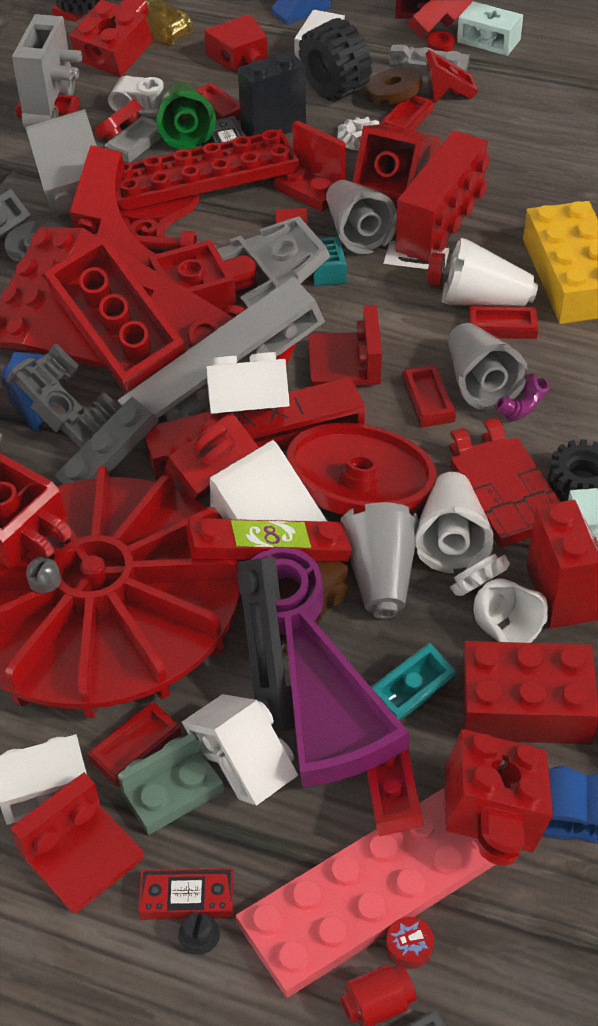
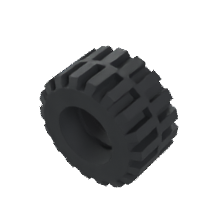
M341 18L331 19L302 35V40L299 42V58L305 65L306 79L309 81L310 86L317 91L318 95L324 96L328 101H338L369 83L370 75H372V59L369 55V48L362 34H359L357 28L354 25H350L349 21L346 19L342 20Z

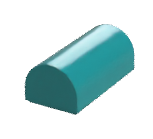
M429 643L371 686V688L396 718L401 721L453 681L458 672Z

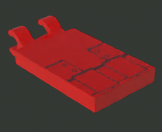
M495 417L483 421V425L488 432L482 434L481 437L484 442L482 444L472 446L469 433L464 427L450 431V435L454 440V443L449 444V449L454 456L450 461V469L452 472L465 475L470 481L493 529L494 540L498 547L502 548L531 538L536 506L558 503L560 500L518 437L507 440L501 421Z

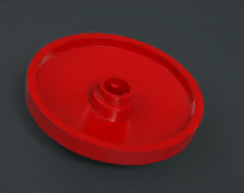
M331 423L312 427L298 434L290 442L286 455L287 460L316 505L342 515L353 508L354 515L364 512L365 504L380 502L405 505L409 507V514L425 506L436 482L435 465L422 448L392 431L365 424Z

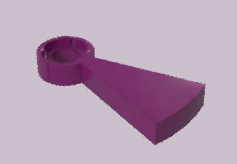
M288 547L272 548L254 556L251 560L275 557L278 578H290L300 585V589L293 596L275 600L279 634L286 635L302 788L332 783L361 774L409 748V732L315 623L324 604L322 575L318 564L303 551L294 548L289 549Z

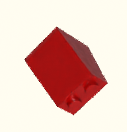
M387 124L363 126L352 182L398 200L439 149L441 136Z
M576 500L536 506L526 568L535 591L540 592L547 599V624L549 629L598 621V542Z

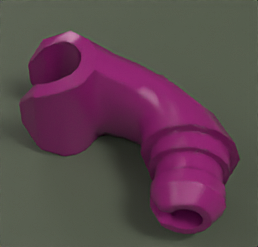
M534 373L525 375L526 383L520 392L522 395L521 399H511L507 396L499 398L496 403L497 412L504 415L511 422L527 416L536 409L542 397L550 389L549 382L544 378L537 380V376Z

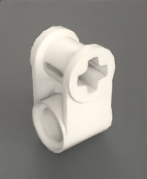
M122 76L118 79L108 97L109 106L117 112L136 98L142 106V109L138 111L140 115L156 117L158 107L162 101L163 81L156 77Z

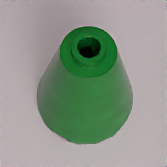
M174 82L167 88L156 113V126L159 134L168 145L178 150L196 148L195 146L203 142L206 143L215 130V112L206 97L185 82Z

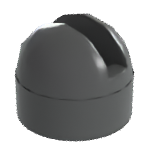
M42 556L33 559L28 564L26 577L29 587L33 591L48 593L60 585L61 574L54 560L46 559Z

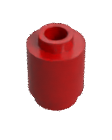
M385 964L345 982L346 993L340 996V1001L348 1021L351 1024L358 1022L360 1026L380 1024L408 1011V1005L417 1001L411 978L402 964L393 967Z

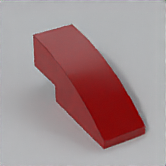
M431 0L410 18L406 24L422 39L439 21L447 28L474 0Z

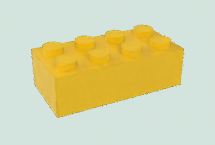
M576 201L568 204L528 208L526 210L523 241L559 324L598 319V218L590 201Z

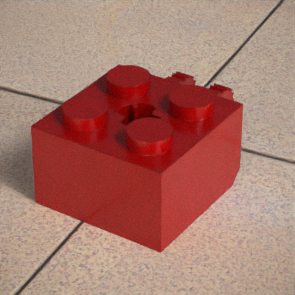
M0 453V563L12 569L30 551L47 559L54 552V548L45 537L49 535L58 541L65 542L71 536V531L63 521L67 516L60 491L54 483Z

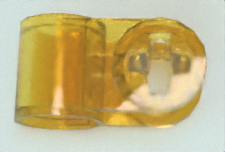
M146 0L150 12L146 18L151 36L162 41L165 45L171 46L176 42L177 38L188 36L193 32L192 21L185 12L176 9L164 0Z

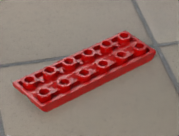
M282 129L267 130L261 134L248 137L239 136L233 140L221 143H208L203 147L194 149H181L167 155L149 156L144 160L131 163L123 162L125 169L119 188L118 204L126 210H131L293 173L300 165L299 159Z

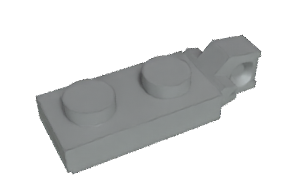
M392 45L390 50L389 66L413 67L418 69L421 75H427L425 53L429 49L467 71L469 64V55L461 54L457 51H436L427 47L408 48L406 45Z

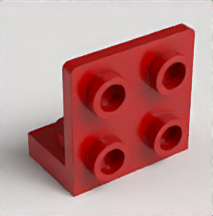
M296 121L292 124L293 150L299 159L300 165L293 173L275 177L274 189L323 212L329 207L326 200L329 187L336 181L345 180V143L305 123Z
M363 306V320L357 321V332L316 333L308 335L311 386L349 377L352 378L355 385L381 384L382 348L377 306Z
M85 772L10 827L21 857L72 914L78 913L144 859L143 850L101 807L96 785Z

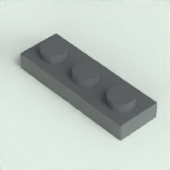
M131 396L56 473L55 477L63 484L95 479L98 466H106L109 474L159 420L151 411Z

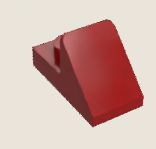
M430 49L425 53L428 87L434 103H437L448 89L458 96L462 94L469 99H472L479 90L470 73Z

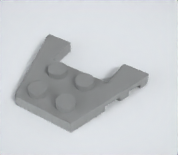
M300 216L260 229L261 235L246 240L242 236L230 239V245L217 249L223 261L243 255L251 257L255 261L256 267L267 279V282L240 297L246 309L293 276L301 284L330 258L327 247Z

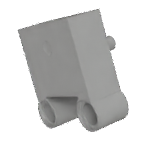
M35 14L12 55L22 109V124L25 130L27 126L59 117L58 108L54 106V102L58 95L73 96L75 79L79 77V69L71 67L70 62L80 63L82 61V52L80 50H68L63 16Z

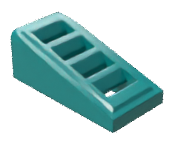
M339 236L319 238L327 247L330 258L312 273L314 286L347 283V266Z

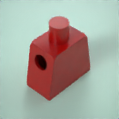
M250 14L204 30L206 55L232 72H238L239 67L248 65L253 61L268 58L266 34Z

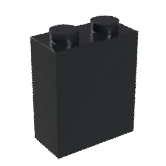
M292 51L281 52L276 56L253 61L248 65L238 68L241 130L247 137L261 134L267 130L282 129L283 133L287 134L292 132V124L294 122L300 121L306 124L305 65Z

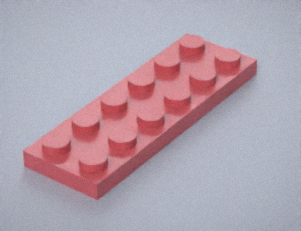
M445 787L420 802L424 827L379 836L376 829L235 915L237 925L286 999L386 936L388 929L396 920L403 917L417 916L496 865L480 855L478 839L446 831Z

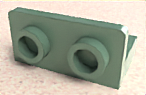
M195 733L169 741L160 751L145 759L133 761L124 771L118 774L122 797L147 835L154 833L224 792L223 782L201 753L199 739Z

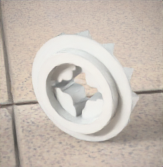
M357 116L355 120L346 119L344 124L338 126L337 138L345 143L346 148L358 151L363 126L377 125L379 121H370L369 117L360 119Z
M493 554L455 576L456 583L450 586L455 595L463 596L506 571L510 562L506 555L498 558L496 554Z

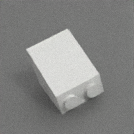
M274 440L210 477V507L216 508L221 514L222 519L327 521Z

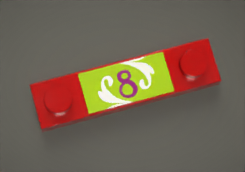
M189 518L186 528L192 559L251 560L263 551L277 547H288L289 549L294 548L303 551L314 561H348L352 551L343 522Z

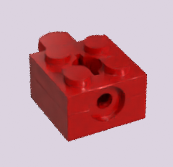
M100 0L69 34L73 50H80L82 52L81 63L122 77L153 42L146 18L150 13L147 1L123 0L119 5Z
M212 240L148 256L151 269L220 310L228 305H236L235 291L249 288L256 284L255 261L246 255L223 261Z
M230 412L223 418L220 414H216L200 427L202 431L198 433L197 437L191 440L189 436H185L169 449L171 453L167 456L168 460L164 472L167 476L173 478L176 488L186 493L193 501H200L210 493V477L259 449L233 412Z
M461 729L445 764L446 831L478 839L480 855L493 864L501 866L514 864L520 856L521 850L534 852L553 817L547 750L492 737L488 734ZM505 760V763L500 766L501 761Z

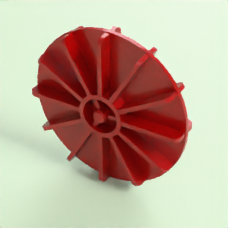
M98 466L95 479H86L56 486L60 491L67 516L63 521L70 528L71 536L65 542L58 541L49 535L45 537L54 548V552L48 558L56 562L61 574V583L55 590L48 593H37L29 587L26 577L28 564L33 559L40 557L31 551L12 569L0 563V689L11 694L13 702L22 707L32 702L49 707L84 709L86 718H96L97 708L128 703L156 693L160 700H163L170 696L168 686L197 668L209 655H219L223 649V638L229 630L238 609L241 597L237 577L239 572L238 562L240 560L191 558L186 532L188 519H222L219 511L214 507L207 508L198 500L193 501L186 493L175 489L174 480L170 476L162 475L157 482L134 478L109 477L107 467Z

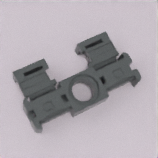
M56 343L48 354L37 361L29 357L13 367L6 382L7 384L11 381L15 382L33 400L31 408L55 432L62 430L81 449L120 407L105 392H102L91 405L93 408L90 411L86 408L82 410L83 407L58 381L63 377L66 380L71 378L79 365ZM49 402L61 404L65 409V413L53 411L49 406Z

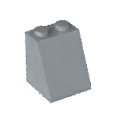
M85 109L26 127L43 190L53 218L70 213L90 145L97 146Z

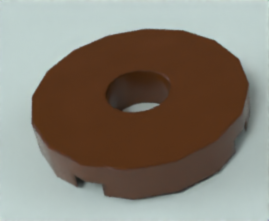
M397 67L382 71L371 77L369 83L366 84L367 98L378 105L382 104L381 100H388L389 104L406 101L420 91L419 86H423L422 75L418 69L413 67Z

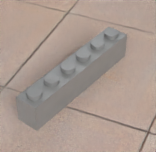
M294 276L225 325L219 327L198 344L188 349L174 361L161 368L140 385L131 389L127 394L118 399V402L123 406L132 396L157 417L158 423L197 414L209 405L206 366L213 365V358L237 356V363L250 362L252 354L276 352L277 357L325 323L316 300Z

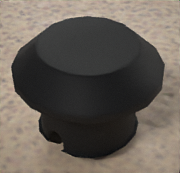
M193 912L182 922L178 938L181 946L187 952L205 954L217 946L220 940V928L218 923L208 914L199 915V912Z

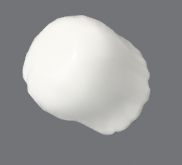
M498 578L487 582L478 591L474 601L473 610L476 622L482 630L497 642L532 643L541 632L542 626L546 623L548 617L547 599L543 594L524 588L506 579ZM508 617L510 624L501 630L497 624Z

